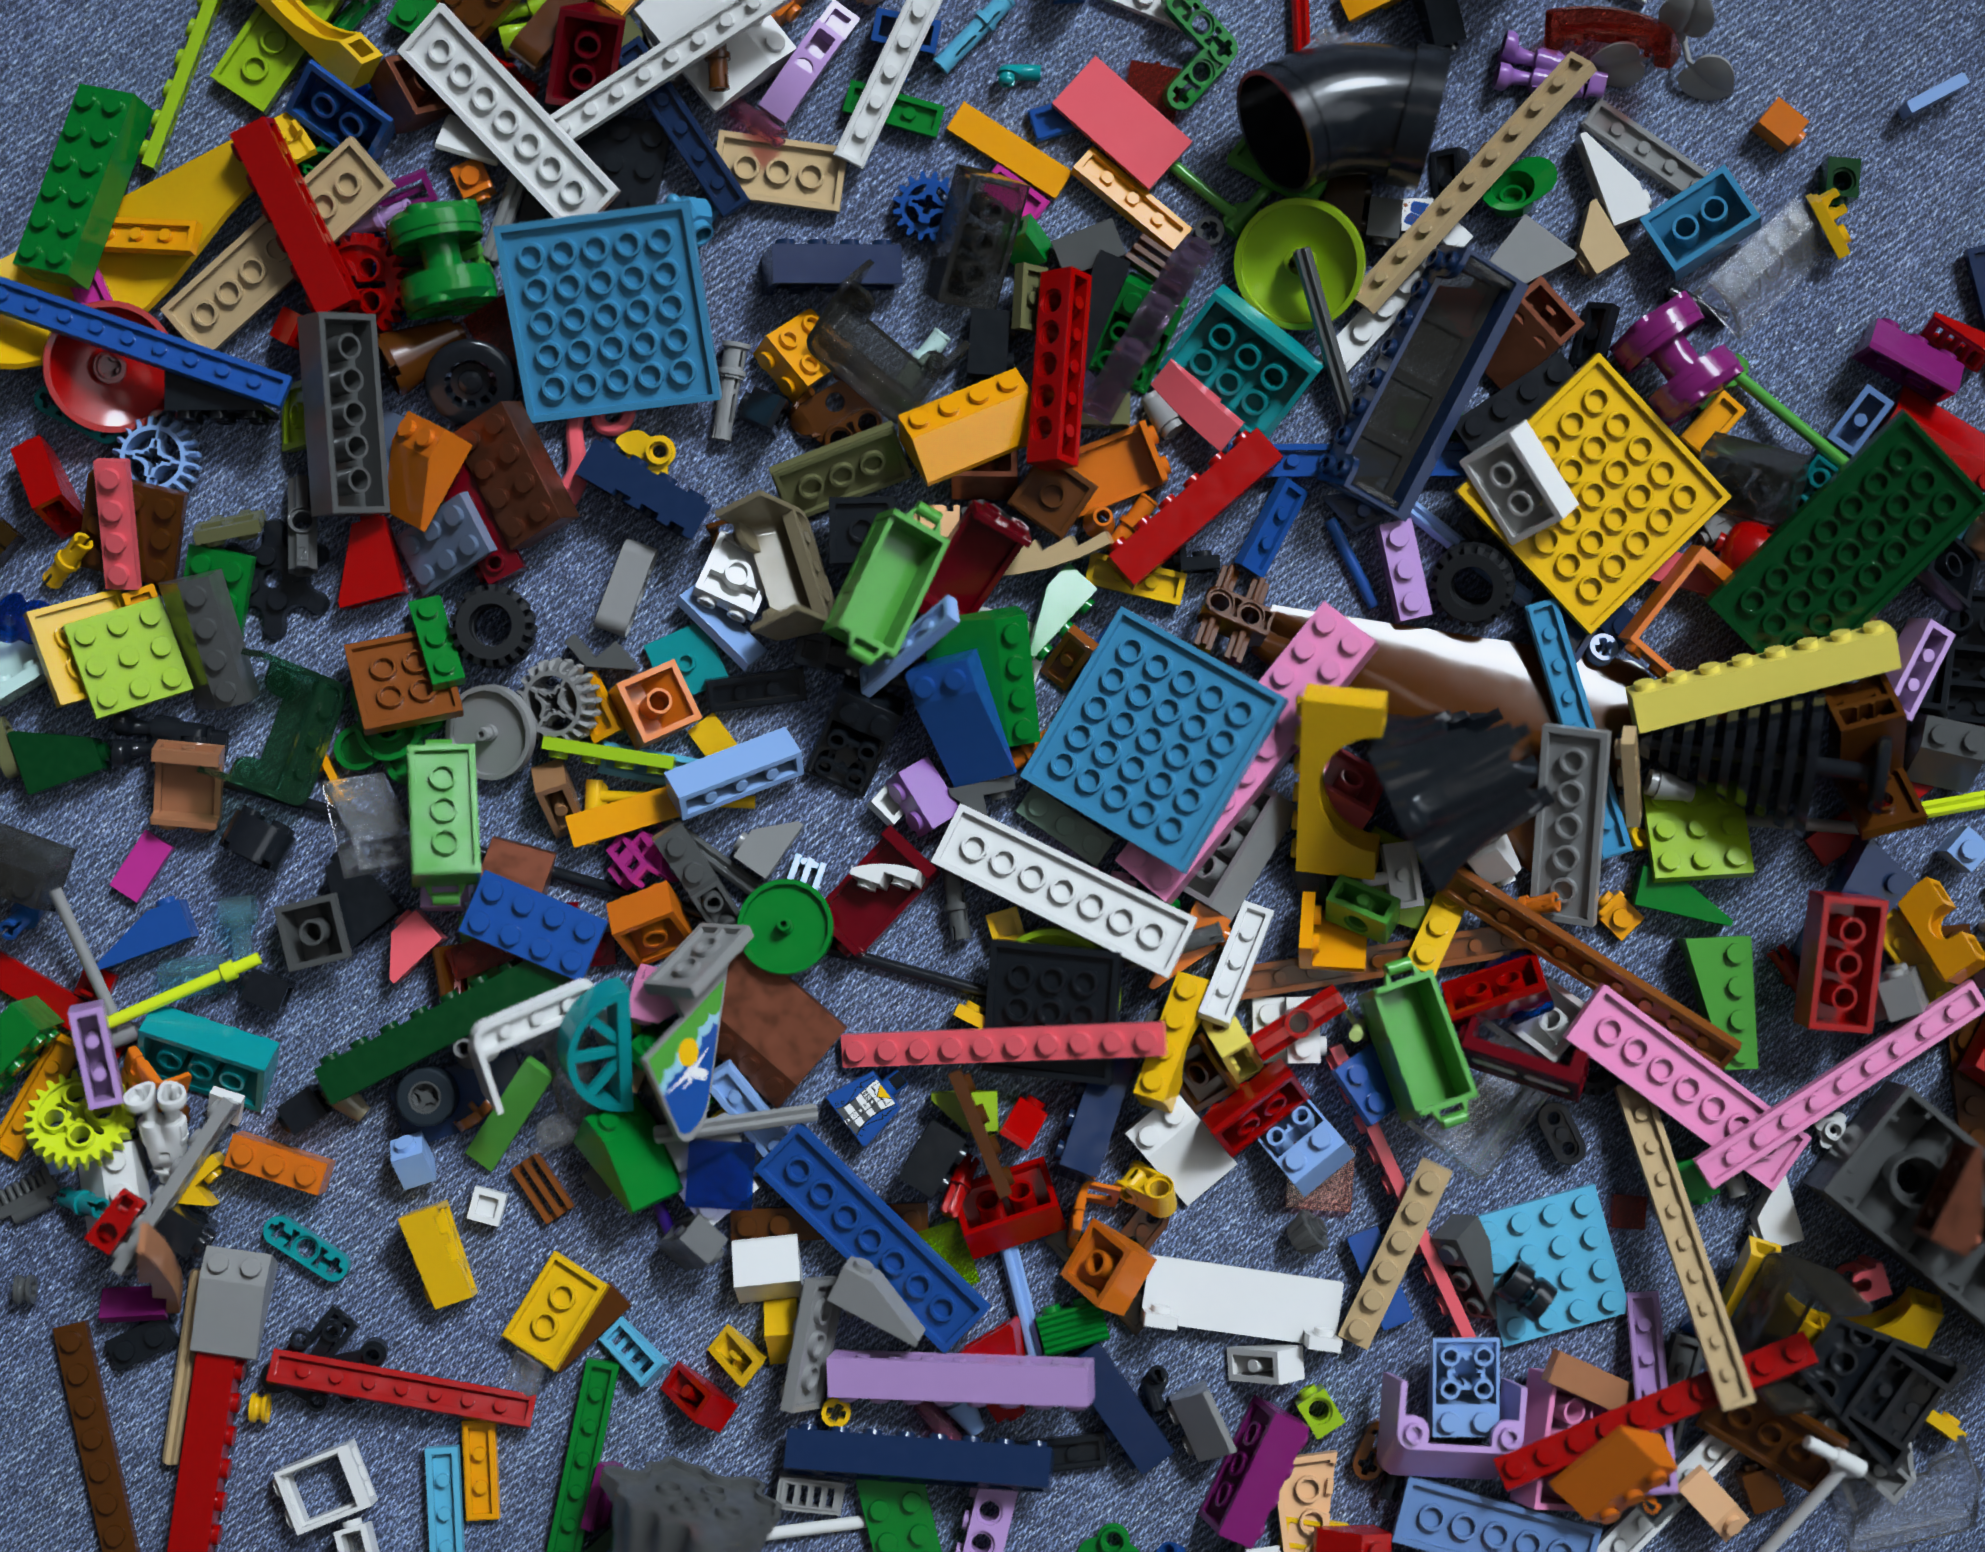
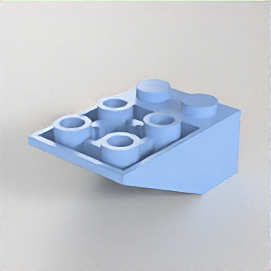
M1310 1099L1257 1139L1304 1197L1355 1156L1345 1140Z
M1432 1338L1427 1393V1424L1432 1437H1490L1492 1427L1500 1418V1338Z

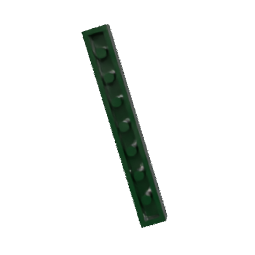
M516 959L498 967L500 974L490 979L485 974L469 982L468 985L471 989L461 994H458L457 990H453L438 998L441 1003L440 1005L430 1010L427 1005H424L410 1012L409 1016L411 1019L399 1025L397 1020L379 1028L381 1035L370 1041L366 1035L350 1043V1051L340 1056L337 1051L319 1059L321 1066L313 1069L330 1104H337L454 1044L457 1040L469 1036L472 1027L478 1021L572 982L573 979L529 960L518 964Z

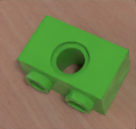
M1340 874L1326 898L1325 920L1386 945L1400 920L1401 899Z

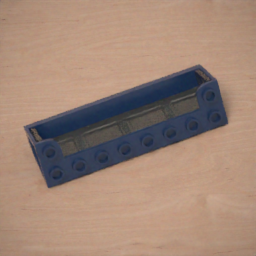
M1437 245L1430 252L1426 259L1427 266L1422 276L1413 284L1410 291V299L1406 306L1398 313L1395 319L1396 325L1390 337L1386 338L1382 343L1380 356L1375 366L1370 368L1365 376V385L1361 393L1352 401L1348 418L1344 425L1337 430L1334 436L1335 442L1329 454L1321 460L1317 480L1393 519L1407 521L1529 287L1526 283L1468 247Z

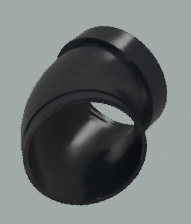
M1373 42L1337 43L1293 52L1270 61L1259 68L1248 71L1239 82L1236 105L1240 128L1251 155L1267 178L1277 187L1289 193H1300L1311 186L1331 178L1356 174L1382 176L1383 184L1416 191L1425 168L1438 120L1448 75L1451 49L1423 42H1417L1415 48Z

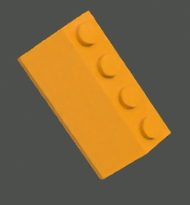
M1015 367L899 414V440L929 487L1028 446L1032 392Z

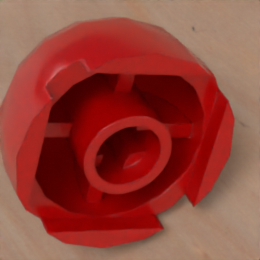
M1754 521L1739 522L1733 525L1727 534L1720 532L1713 550L1718 552L1717 558L1734 571L1772 535L1774 528Z

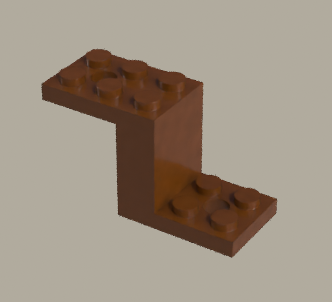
M1885 672L1857 679L1855 683L1845 682L1817 689L1818 694L1825 693L1824 707L1829 715L1827 758L1870 763L1872 762L1877 738L1881 735L1892 737L1891 760L1884 801L1891 803V805L1882 807L1880 816L1872 815L1867 811V784L1833 779L1861 839L1866 840L1926 825L1928 815L1903 768L1907 714Z

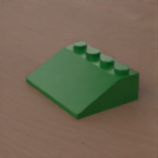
M1018 606L959 615V624L925 651V661L977 648L1008 746L1040 742L1027 613Z

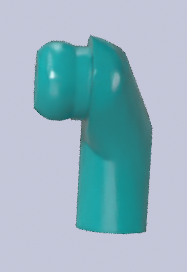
M1004 64L997 71L998 84L1001 87L1010 88L1015 84V81L1040 82L1041 65Z

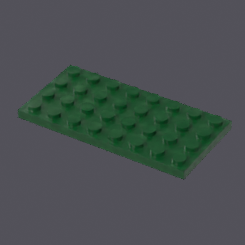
M1901 409L1708 595L1704 601L1757 654L1763 653L1770 646L1782 645L1787 647L1795 645L1798 640L1806 637H1816L1817 639L1830 636L1832 631L1838 629H1849L1851 631L1862 628L1863 624L1869 622L1985 511V494L1909 413Z

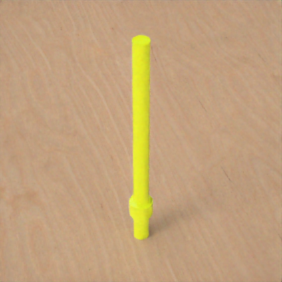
M256 952L235 962L232 960L219 964V968L113 1013L108 1016L110 1029L224 980L226 983L239 978L240 973L263 964L261 957Z

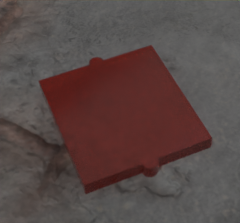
M1131 60L1127 84L1174 125L1176 111L1170 110L1165 106L1162 93L1165 86L1181 69L1161 65L1159 61L1153 64ZM1173 89L1175 93L1173 100L1178 102L1180 89Z

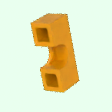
M1925 877L1915 884L1897 903L1900 907L1898 910L1900 918L1907 926H1912L1917 934L1915 937L1917 945L1924 953L1930 955L1934 961L1932 968L1942 981L1959 985L1985 967V951L1974 935L1961 931L1952 938H1944L1941 931L1942 921L1947 914L1956 909V906L1940 881Z

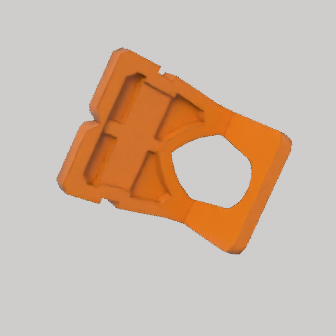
M136 1045L128 1047L123 1064L124 1067L121 1071L122 1084L125 1085L126 1091L146 1081H153L156 1089H158L164 1081L172 1080L182 1084L186 1089V1093L188 1092L192 1075L189 1072L162 1081L148 1060H145ZM157 1104L158 1112H163L160 1109L159 1104Z
M1086 1181L1081 1186L1069 1220L1066 1241L1068 1248H1076L1082 1229L1086 1202L1115 1207L1121 1194V1187L1094 1181ZM1088 1188L1107 1193L1110 1196L1088 1194Z

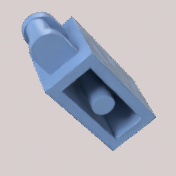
M1867 384L1826 437V440L1850 459L1862 448L1892 409L1895 402Z

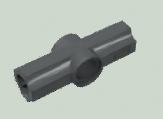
M296 475L288 479V573L297 577H310L318 573L317 517H312L308 475ZM304 522L308 523L310 527L301 530L297 529L295 525Z

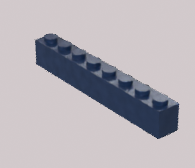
M798 1424L797 1428H788L783 1468L790 1475L1051 1494L1055 1454L1052 1447H1047V1443L1043 1441L1031 1440L1027 1441V1445H1017L1011 1439L995 1438L994 1443L981 1442V1438L976 1436H962L961 1440H948L947 1435L930 1433L928 1438L915 1437V1433L909 1431H896L895 1436L882 1435L883 1431L870 1428L863 1429V1433H852L847 1427L831 1426L830 1431L817 1430V1426L811 1424Z

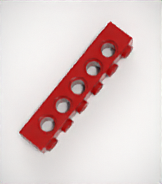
M1073 266L1041 272L1026 463L1045 471L1078 467L1092 275Z

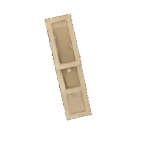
M1107 531L1081 545L1078 544L1075 536H1068L1044 549L1040 540H1033L1029 548L1022 547L1003 576L1022 575L1062 566L1107 548L1114 543V540Z

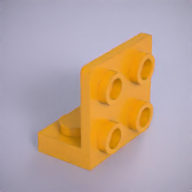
M1303 891L1299 935V969L1364 972L1366 967L1367 937L1325 920L1326 910H1322V905H1316V892Z

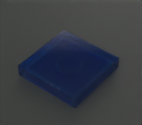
M690 1140L688 1144L685 1207L752 1211L756 1142Z

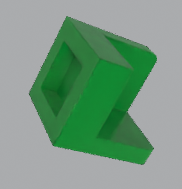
M1030 213L1004 225L998 245L1015 267L1016 263L1022 262L1034 265L1047 262L1051 241Z

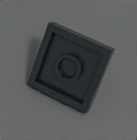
M895 496L829 497L830 564L854 563L876 515L894 509Z

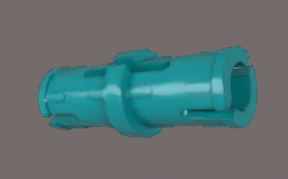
M64 1187L59 1193L65 1194L66 1197L57 1195L59 1206L71 1209L73 1213L84 1217L90 1215L99 1219L103 1214L102 1208L106 1209L110 1204L106 1198L97 1197L93 1192L85 1189L75 1190L71 1187Z

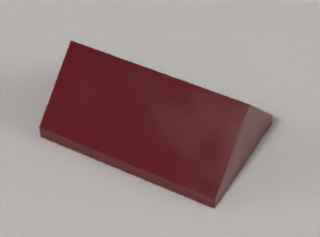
M592 1L559 7L545 103L565 106L617 72L626 23L625 17Z

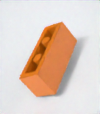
M239 1131L233 1133L223 1166L318 1196L326 1192L336 1160L246 1131Z

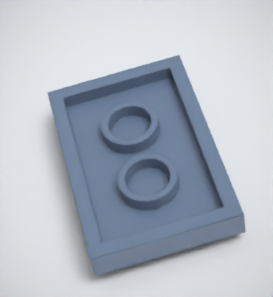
M468 491L457 494L441 505L426 532L410 526L394 537L423 595L432 594L498 550Z

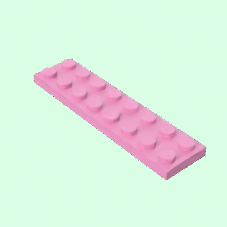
M1604 983L1598 985L1562 1036L1579 1050L1588 1052L1590 1058L1709 1146H1713L1771 1108ZM1802 1131L1743 1171L1774 1192L1812 1137Z

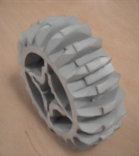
M560 657L551 658V660H542L538 663V666L530 667L528 669L529 675L523 676L520 679L525 687L518 688L516 692L522 696V699L532 712L536 725L537 740L543 739V736L580 741V738L589 736V729L595 728L598 725L594 717L600 716L602 711L596 708V704L601 703L603 699L595 696V691L600 686L590 683L594 674H583L585 665H574V660L572 659L562 660ZM552 676L563 679L562 683L556 686L546 684ZM562 717L572 720L566 728L556 725V721Z

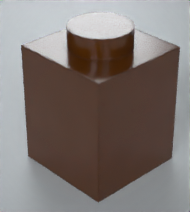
M1753 1459L1742 1464L1743 1468L1734 1471L1746 1507L1754 1515L1786 1505L1774 1471Z

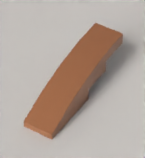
M141 1222L137 1247L138 1283H152V1298L166 1299L167 1313H180L184 1286L181 1266L165 1239L148 1222Z

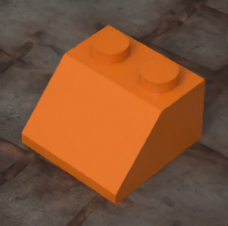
M675 659L618 682L608 692L636 751L659 742L703 718Z
M667 880L652 884L648 888L622 896L606 904L612 936L637 968H639L641 963L650 964L668 957L693 931L679 896Z
M1092 1218L1060 1275L1098 1308L1124 1316L1157 1259L1135 1241L1101 1221Z

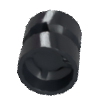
M1518 1259L1500 1278L1494 1293L1509 1305L1516 1303V1310L1528 1320L1534 1322L1551 1305L1556 1297L1558 1288L1544 1277L1536 1278V1271L1521 1259Z

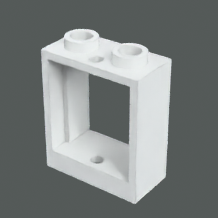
M355 1438L285 1465L273 1473L275 1477L273 1479L274 1490L279 1498H283L287 1508L285 1510L286 1521L291 1529H295L297 1536L371 1507L378 1500ZM338 1456L355 1500L309 1518L292 1474Z

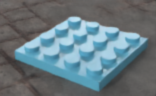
M1594 1183L1478 1215L1491 1243L1495 1287L1506 1270L1516 1260L1521 1259L1536 1271V1278L1544 1277L1558 1288L1556 1297L1551 1305L1534 1322H1531L1516 1310V1303L1509 1305L1495 1294L1497 1307L1495 1323L1503 1347L1627 1313L1626 1292Z

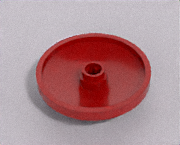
M102 300L83 304L167 333L166 329L156 318L135 305L114 300ZM50 331L42 353L41 368L43 381L56 407L70 420L90 430L105 433L126 432L125 428L137 429L135 422L137 419H141L139 421L144 426L147 424L148 416L153 415L155 419L164 410V370Z

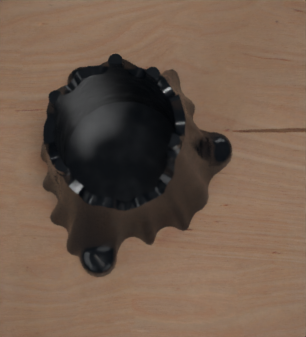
M1499 708L1487 713L1472 714L1466 710L1455 713L1445 710L1419 716L1387 713V721L1382 738L1363 739L1368 749V756L1389 798L1400 826L1406 837L1411 840L1438 892L1446 889L1457 870L1473 855L1544 808L1556 803L1546 784L1534 790L1527 788L1539 776L1536 769L1539 765L1534 755L1522 761H1511L1510 753L1521 739L1532 733L1526 722L1514 728L1511 722L1491 727L1492 724L1504 719Z

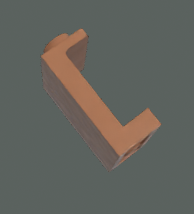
M157 740L151 753V762H155L154 805L153 813L150 816V824L159 825V828L165 830H175L179 827L192 828L194 832L208 833L218 828L222 820L225 745Z

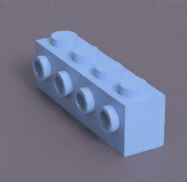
M782 727L664 772L667 794L684 821L804 774L801 750L787 728Z

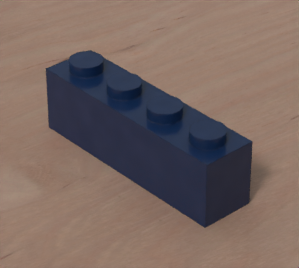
M1100 1342L1087 1345L1071 1356L1094 1358L1095 1398L1087 1408L1093 1416L1098 1413L1106 1423L1102 1426V1429L1112 1443L1119 1441L1125 1450L1121 1456L1132 1471L1138 1468L1140 1473L1144 1475L1175 1452L1173 1445Z

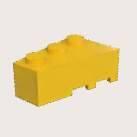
M448 1199L410 1211L398 1218L413 1255L415 1267L423 1279V1291L428 1303L433 1304L435 1310L466 1300L478 1293Z

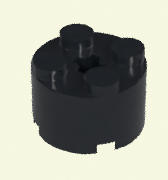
M243 805L241 810L236 809L218 845L225 849L228 848L234 851L236 855L278 874L296 841V838L293 837L295 831L274 819L271 824L265 822L266 817L261 815L262 813L247 805Z

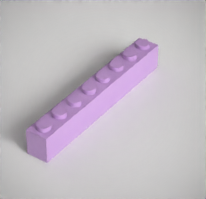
M835 1349L826 1358L828 1397L838 1398L840 1402H855L858 1398L870 1399L872 1403L876 1404L887 1403L890 1400H903V1403L907 1405H916L923 1401H935V1404L938 1406H950L955 1404V1402H965L970 1407H984L987 1403L1000 1404L1001 1408L1006 1409L1017 1408L1020 1405H1033V1408L1037 1410H1047L1053 1406H1065V1409L1069 1411H1081L1089 1407L1095 1398L1094 1358Z

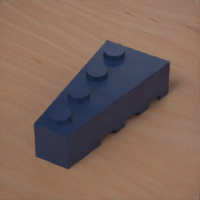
M789 238L777 239L761 256L762 296L774 295V289L787 288L790 295L803 294V292L813 290V287H819V291L823 293H836L844 291L845 286L850 285L853 292L896 290L903 284L901 244H891V240L888 239L873 240L872 244H859L857 239L840 240V244H827L826 239H810L807 241V244H795V240Z
M603 437L601 442L595 439L577 468L575 475L686 541L692 540L711 508L710 504L704 502L706 497L690 488L688 491H685L676 485L678 481L662 471L659 475L647 469L649 464L633 454L630 458L618 452L621 447L607 438Z
M1136 1057L1115 1058L1114 1081L1112 1085L1079 1082L1075 1092V1096L1079 1097L1076 1109L1070 1108L1064 1127L1068 1128L1065 1140H1059L1053 1158L1057 1159L1053 1174L1084 1184L1086 1181L1096 1180L1137 1061Z

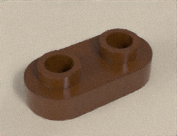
M1138 1207L1119 1233L1126 1237H1136L1138 1244L1148 1251L1168 1226L1169 1216L1158 1218L1156 1222H1149L1146 1219L1148 1212Z

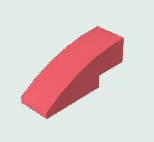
M1172 358L1150 384L1174 411L1219 451L1226 447L1245 423L1220 402L1221 398Z

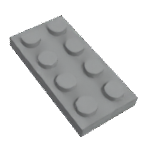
M836 1275L807 1277L800 1288L799 1300L801 1302L798 1316L793 1323L794 1339L792 1349L789 1351L786 1360L788 1367L787 1376L780 1391V1398L782 1400L781 1411L797 1413L823 1407L827 1386L826 1358L834 1349L841 1307L827 1300L838 1278Z

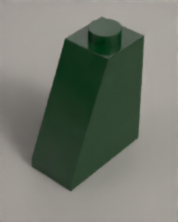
M20 731L7 733L28 795L40 796L112 770L110 764L111 750L106 742H102V739Z

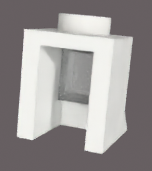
M358 1517L342 1522L343 1529L333 1532L338 1552H380L372 1521L363 1523L362 1518Z

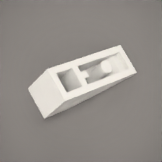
M1587 132L1579 134L1574 143L1595 199L1601 205L1615 230L1638 222L1640 218L1651 212V197L1646 189H1642L1640 182Z

